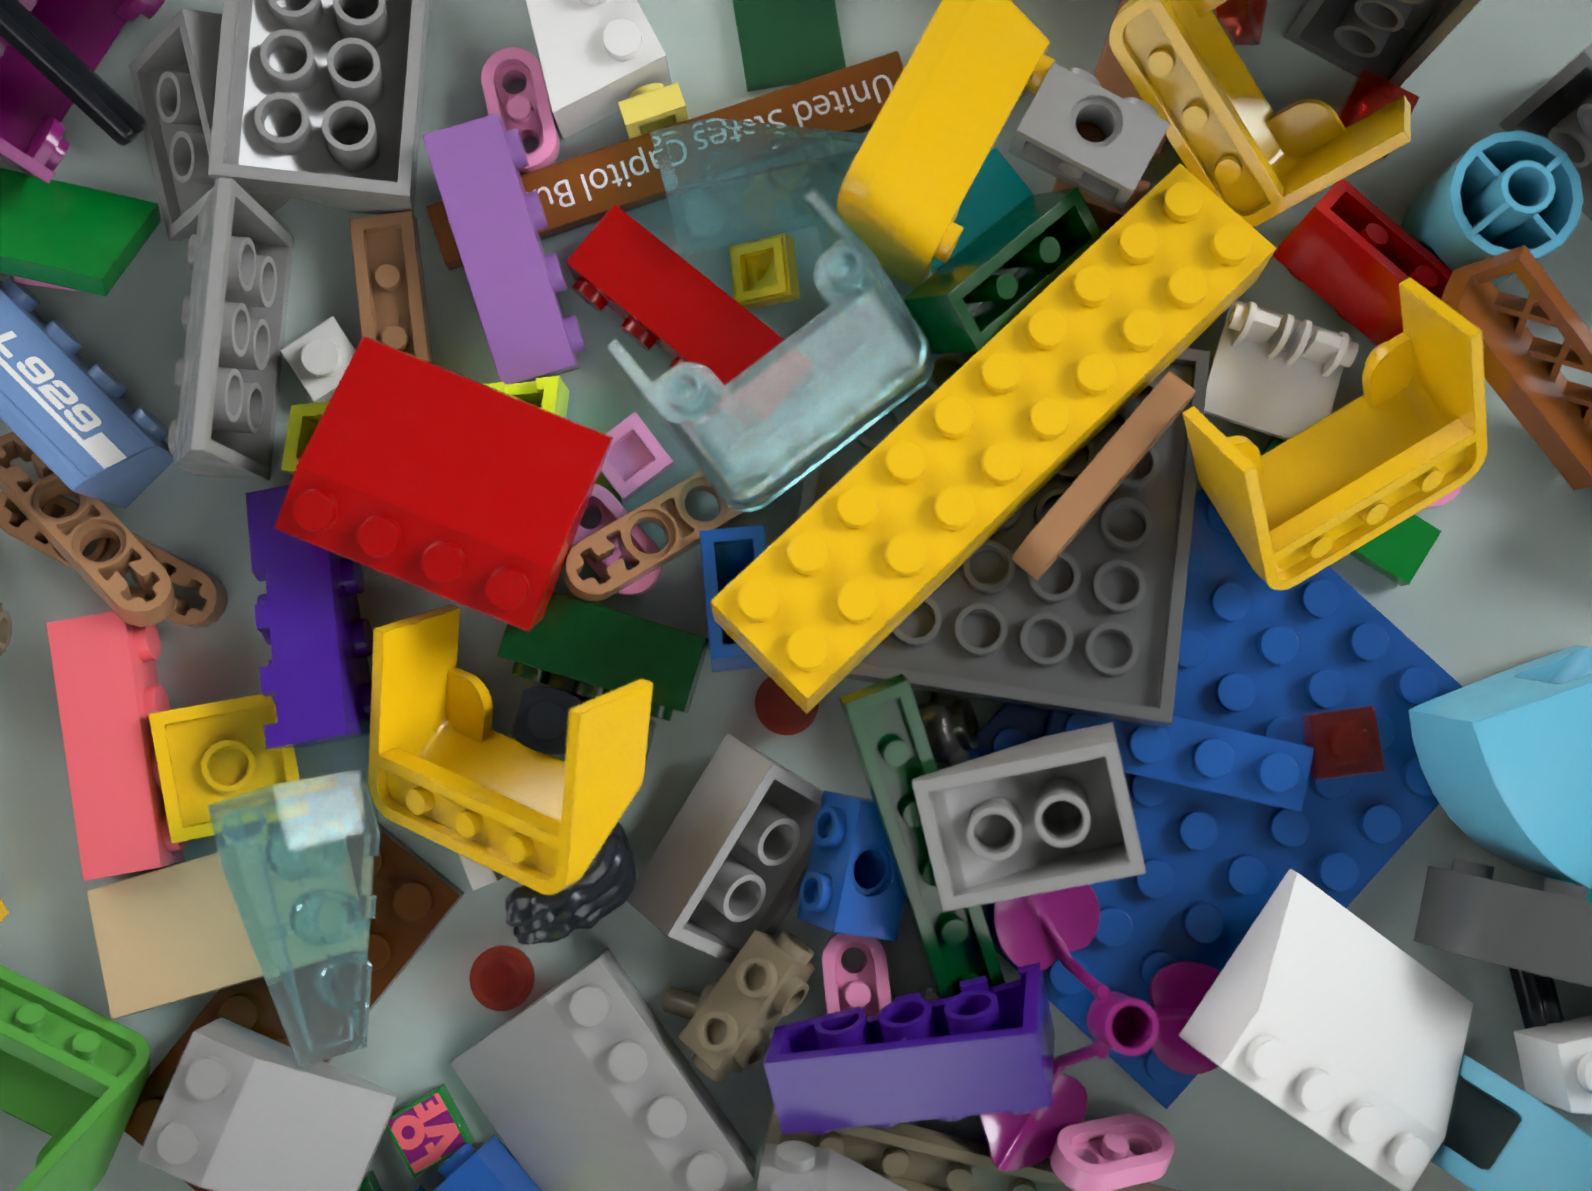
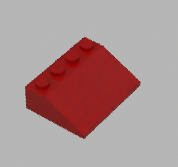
M363 336L296 466L274 529L529 632L545 615L613 437L372 338Z

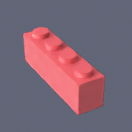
M114 611L48 622L47 630L83 881L185 862L184 849L187 848L189 840L171 844L148 715L149 713L170 710L168 694L165 688L159 685L155 660L161 654V640L156 626L138 627L130 625L119 618Z

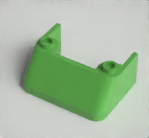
M0 965V1110L53 1136L40 1150L34 1170L14 1191H93L106 1174L150 1073L149 1044L136 1031Z

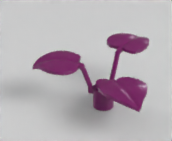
M1089 884L993 902L992 921L994 933L1001 950L1013 964L1023 967L1040 962L1041 969L1044 971L1059 958L1064 968L1091 991L1095 997L1087 1016L1088 1028L1095 1041L1091 1045L1059 1055L1054 1059L1052 1107L1035 1109L1032 1112L1021 1115H1013L1006 1112L979 1115L992 1163L1000 1171L1018 1170L1043 1161L1051 1156L1058 1134L1063 1128L1083 1123L1087 1111V1093L1081 1082L1070 1075L1061 1073L1067 1066L1094 1057L1104 1059L1108 1056L1111 1049L1127 1056H1137L1151 1048L1161 1062L1170 1069L1182 1074H1202L1219 1067L1179 1037V1034L1221 972L1213 967L1194 961H1177L1164 966L1156 971L1150 981L1149 995L1153 1008L1142 1000L1119 992H1110L1106 985L1097 981L1069 953V951H1077L1090 944L1099 927L1101 913L1099 901Z

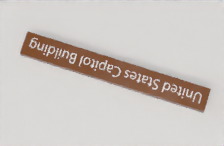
M898 51L520 175L525 192L537 190L544 209L548 228L538 231L540 240L600 221L614 204L624 212L870 131L904 70ZM443 201L426 206L445 265L449 270L463 266Z

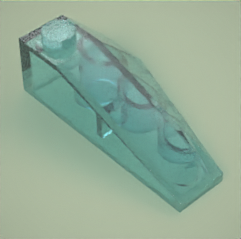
M712 117L650 131L679 256L692 255L836 221L837 198L841 185L868 134Z
M357 769L271 785L209 805L208 809L224 875L298 1067H304L367 1047L372 964L368 961L370 919L375 918L376 896H372L374 856H379L380 830L365 771Z

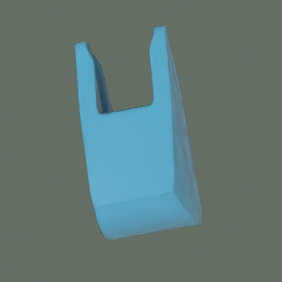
M1581 645L1570 646L1409 709L1413 743L1425 778L1448 817L1470 839L1492 855L1513 866L1562 882L1588 887L1589 890H1592L1591 647Z
M1463 1054L1459 1074L1465 1082L1521 1120V1122L1489 1170L1478 1168L1443 1143L1430 1162L1472 1191H1592V1136L1530 1094Z

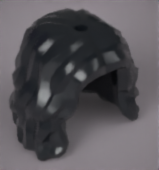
M617 822L581 879L553 895L541 894L525 885L516 887L509 893L505 901L506 923L514 927L513 934L518 937L520 944L552 943L566 938L576 929H591L600 919L627 901L636 883V873L630 842L621 824Z

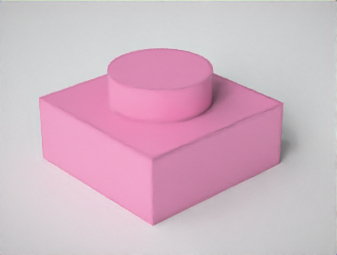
M636 412L606 433V435L613 437L601 472L625 503L675 466L673 460Z

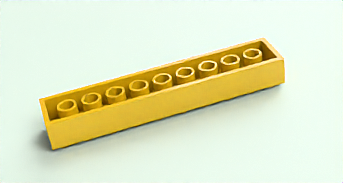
M1179 163L710 602L714 621L807 714L1257 281L1277 248Z

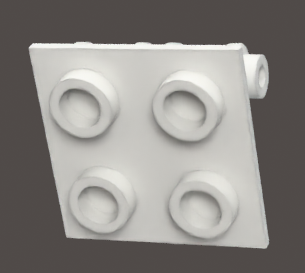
M1236 300L1227 310L1208 375L1204 413L1287 441L1331 414L1343 367L1349 368L1353 364L1359 344L1351 341L1349 333L1343 331L1336 333L1312 325V321L1294 319V315L1288 313L1282 315L1257 307V303L1252 301L1245 303Z

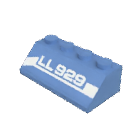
M9 276L4 282L0 280V419L73 492L127 508L173 463L174 457L171 456L168 444L164 441L168 436L169 430L145 408L140 406L134 411L120 397L127 390L126 387L109 370L99 363H96L92 368L77 353L83 347L80 340L55 319L48 324L34 310L40 304V301L23 284L16 283L12 276Z

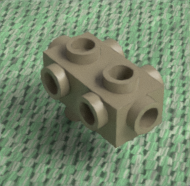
M784 930L779 936L754 931L720 980L717 978L711 980L704 987L701 995L673 986L667 989L663 998L662 1008L665 1012L690 1019V1022L678 1038L695 1053L691 1061L698 1070L710 1079L722 1083L730 1072L748 1070L762 1059L771 1042L769 1038L770 1032L782 1016L790 1015L800 1006L809 991L807 981L817 968L810 962L814 956V952L810 947L793 934Z

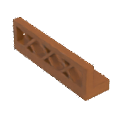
M1525 245L1453 270L1441 301L1482 331L1484 378L1572 489L1577 490L1591 487L1592 387L1568 381L1560 369L1562 365L1592 374V333ZM1515 272L1530 292L1528 299L1498 291L1491 280ZM1527 319L1556 327L1565 338L1563 343L1559 344L1534 337L1525 326Z

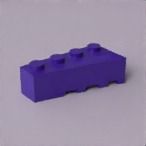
M290 485L245 493L251 568L259 582L266 581L267 593L258 596L257 604L254 605L256 629L262 633L266 643L271 645L272 658L269 659L268 665L259 667L261 692L266 697H272L277 711V723L264 725L266 749L309 747L370 735L372 681L368 656H373L374 635L368 619H361L357 594L364 592L363 570L358 562L274 529Z
M1040 962L1017 968L1019 980L989 987L986 976L959 982L960 994L930 1002L922 999L920 992L895 997V1001L882 1008L879 1014L866 1017V1013L862 1008L855 1007L775 1027L764 1061V1067L782 1134L807 1132L812 1135H821L841 1128L861 1126L889 1128L901 1122L930 1119L951 1122L961 1120L970 1115L1000 1112L1021 1115L1032 1112L1035 1109L1052 1107L1055 1031Z

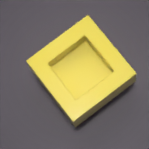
M678 82L667 86L661 83L647 84L631 92L628 99L618 102L629 139L688 120L686 105Z

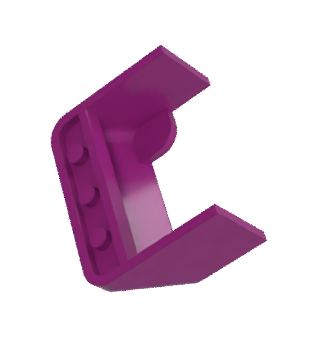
M18 0L93 71L96 70L127 21H134L141 14L151 19L165 2V0ZM0 35V159L28 176L49 184L55 175L53 171L62 161L69 148V142L62 138L65 125L61 122L72 107L73 102Z

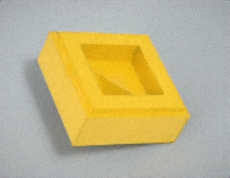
M782 233L762 238L758 241L753 240L729 246L734 300L748 311L800 299L795 242L792 236Z

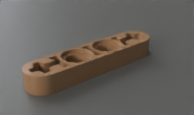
M1169 371L1030 532L1012 556L1011 561L1036 581L1039 580L1179 416L1195 395L1196 390L1172 371Z
M14 432L0 436V489L119 618L130 625L138 627L153 626L167 618L175 605V593L171 578L166 569L101 500L73 492ZM20 457L25 462L33 461L40 480L33 485L31 478L21 467L10 465L13 459ZM58 495H70L80 500L78 509L72 515L65 518H53L43 513L45 504L51 498ZM98 538H111L121 545L119 552L107 561L95 562L83 556L85 547L91 541ZM130 570L132 578L142 589L146 591L154 590L155 598L148 602L139 596L132 599L129 586L123 576Z
M764 444L743 446L581 540L570 550L565 562L564 579L568 589L576 597L585 601L598 602L607 599L700 543V531L725 529L765 505L777 494L784 481L785 466L781 457L774 449ZM748 462L753 469H759L763 466L768 471L763 481L764 488H761L756 481L739 488L733 497L739 503L738 506H735L728 486L737 482L742 477L746 469L745 463ZM719 476H723L724 483L718 478ZM706 491L717 499L719 515L714 520L699 522L687 513L685 498L692 492ZM642 522H652L659 525L666 535V546L660 552L654 554H645L639 551L631 540L632 528ZM617 538L622 556L634 567L627 570L624 560L621 558L606 569L604 575L606 583L599 585L593 577L583 581L578 576L584 565L583 557L589 556L595 563L603 561L613 555L615 545L609 540Z
M2 491L0 493V528L12 537L73 568L34 524L26 520V516L19 511V508ZM58 495L51 498L45 504L43 513L54 518H65L72 515L80 504L64 495ZM131 532L166 569L172 582L192 589H197L202 584L199 594L207 600L202 610L191 608L186 613L189 602L175 594V605L171 614L166 619L180 625L195 628L207 627L217 622L224 614L227 605V591L223 583L213 574ZM99 538L96 550L85 558L95 562L107 561L119 552L121 545L111 538ZM127 581L132 599L139 596L148 602L155 598L153 589L146 591L141 587H133Z

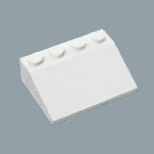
M1289 869L1179 1034V1037L1219 1067L1401 1191H1411L1445 1139L1473 1003L1296 871Z

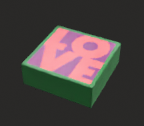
M445 1084L438 1086L393 1112L386 1126L413 1178L450 1158L468 1141L471 1145L475 1141Z

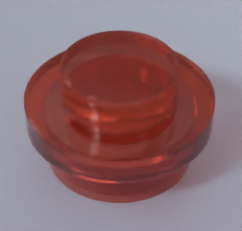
M768 677L761 684L755 698V709L761 723L768 730L780 735H794L804 731L814 721L819 707L818 703L806 714L771 677Z
M511 945L493 946L481 953L474 961L469 977L470 987L474 997L486 1008L495 1011H508L521 1005L531 994L535 984L534 966L530 958L517 947Z

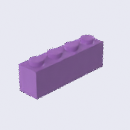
M498 113L422 135L500 382L505 384L536 381V378L551 377L580 368L576 353L587 350L576 314L564 317L557 292L567 290L568 288L557 253L548 255L544 253L538 231L548 228V223L537 190L526 193L519 168L529 166V162L518 129L514 128L506 131L503 121Z

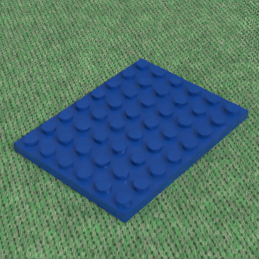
M1203 488L1195 496L1173 716L1314 747L1302 812L1124 773L1146 873L1089 884L1099 901L1101 912L1099 927L1090 944L1083 949L1069 951V953L1097 981L1106 985L1110 992H1119L1142 1000L1151 1008L1153 1006L1149 995L1150 981L1156 971L1164 966L1177 961H1194L1213 967L1220 972L1223 970L1289 869L1299 873L1344 908L1351 904L1440 804L1434 796L1419 763L1412 738L1409 709L1463 687L1330 566L1292 588L1286 590L1270 588L1252 569ZM1004 703L956 755L954 761L945 768L960 764L964 760L967 762L1044 737L1050 710ZM993 903L982 904L981 908L995 951L1017 970L1019 967L1005 956L997 942L992 921ZM1058 958L1049 968L1042 971L1048 1000L1094 1042L1095 1039L1088 1028L1087 1016L1095 997L1091 991L1064 968ZM1151 1048L1137 1056H1127L1112 1049L1108 1054L1113 1061L1166 1110L1198 1075L1182 1074L1170 1069L1156 1057Z

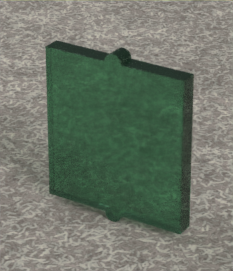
M732 0L747 92L787 85L792 86L846 68L835 0Z

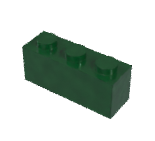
M1078 187L1029 196L902 299L932 354L979 351L1092 246L1102 234Z
M553 592L543 619L529 632L507 623L497 656L514 661L511 671L513 675L548 684L551 673L575 680L572 692L593 699L640 679H645L653 683L650 716L670 721L673 710L689 712L709 646V639Z

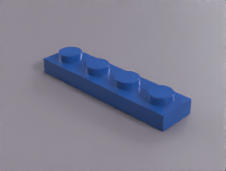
M1050 710L1045 736L1113 722L1124 773L1302 812L1314 747L1175 716L1172 718V724L1165 728Z

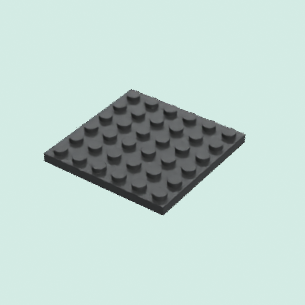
M834 297L798 519L978 351L932 354L906 307ZM1185 349L866 656L845 679L878 683L903 674L909 680L911 688L1165 728L1172 724L1197 486V473L1182 413L1194 406L1204 415L1210 351ZM1169 371H1172L1196 390L1195 395L1042 577L1036 581L1011 561L1012 556L1035 526Z

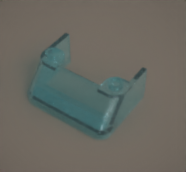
M815 189L804 196L824 253L815 264L813 278L819 295L829 307L724 386L708 367L699 363H682L672 367L651 382L617 339L606 346L637 395L722 501L728 507L739 512L757 511L770 504L925 385L934 369V358L926 335L878 258Z

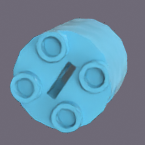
M1521 130L1494 133L1468 148L1424 186L1408 206L1405 220L1400 224V227L1452 271L1523 245L1528 248L1538 261L1562 246L1578 225L1584 202L1580 175L1567 153L1546 137ZM1514 272L1491 281L1497 286L1516 274Z

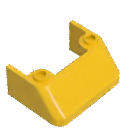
M1011 0L941 1L855 156L841 185L837 198L834 246L914 289L928 279L931 265L935 258L944 263L949 259L964 230V227L954 223L961 203L1017 101L1020 102L1026 91L1036 95L1051 65L1056 61L1046 55L1051 41Z
M1129 0L1119 10L1111 26L1109 41L1114 56L1143 101L1150 104L1157 111L1159 118L1170 123L1165 135L1187 170L1252 227L1267 221L1411 142V105L1405 95L1347 128L1344 127L1337 113L1330 105L1317 99L1299 100L1274 113L1212 12L1213 9L1227 0Z
M1411 277L1399 283L1403 332L1391 340L1381 343L1368 355L1362 373L1363 395L1287 441L1260 455L1258 447L1247 437L1238 435L1226 438L1194 406L1182 413L1200 485L1252 569L1274 590H1286L1298 585L1461 487L1479 471L1486 459L1488 445L1482 331Z
M450 604L375 628L373 636L368 787L372 801L378 811L390 821L541 894H556L579 881L643 783L653 683L640 679L571 708L569 713L566 761L550 754L534 751L517 740L492 730L493 705L489 690L477 676L457 667L459 607Z

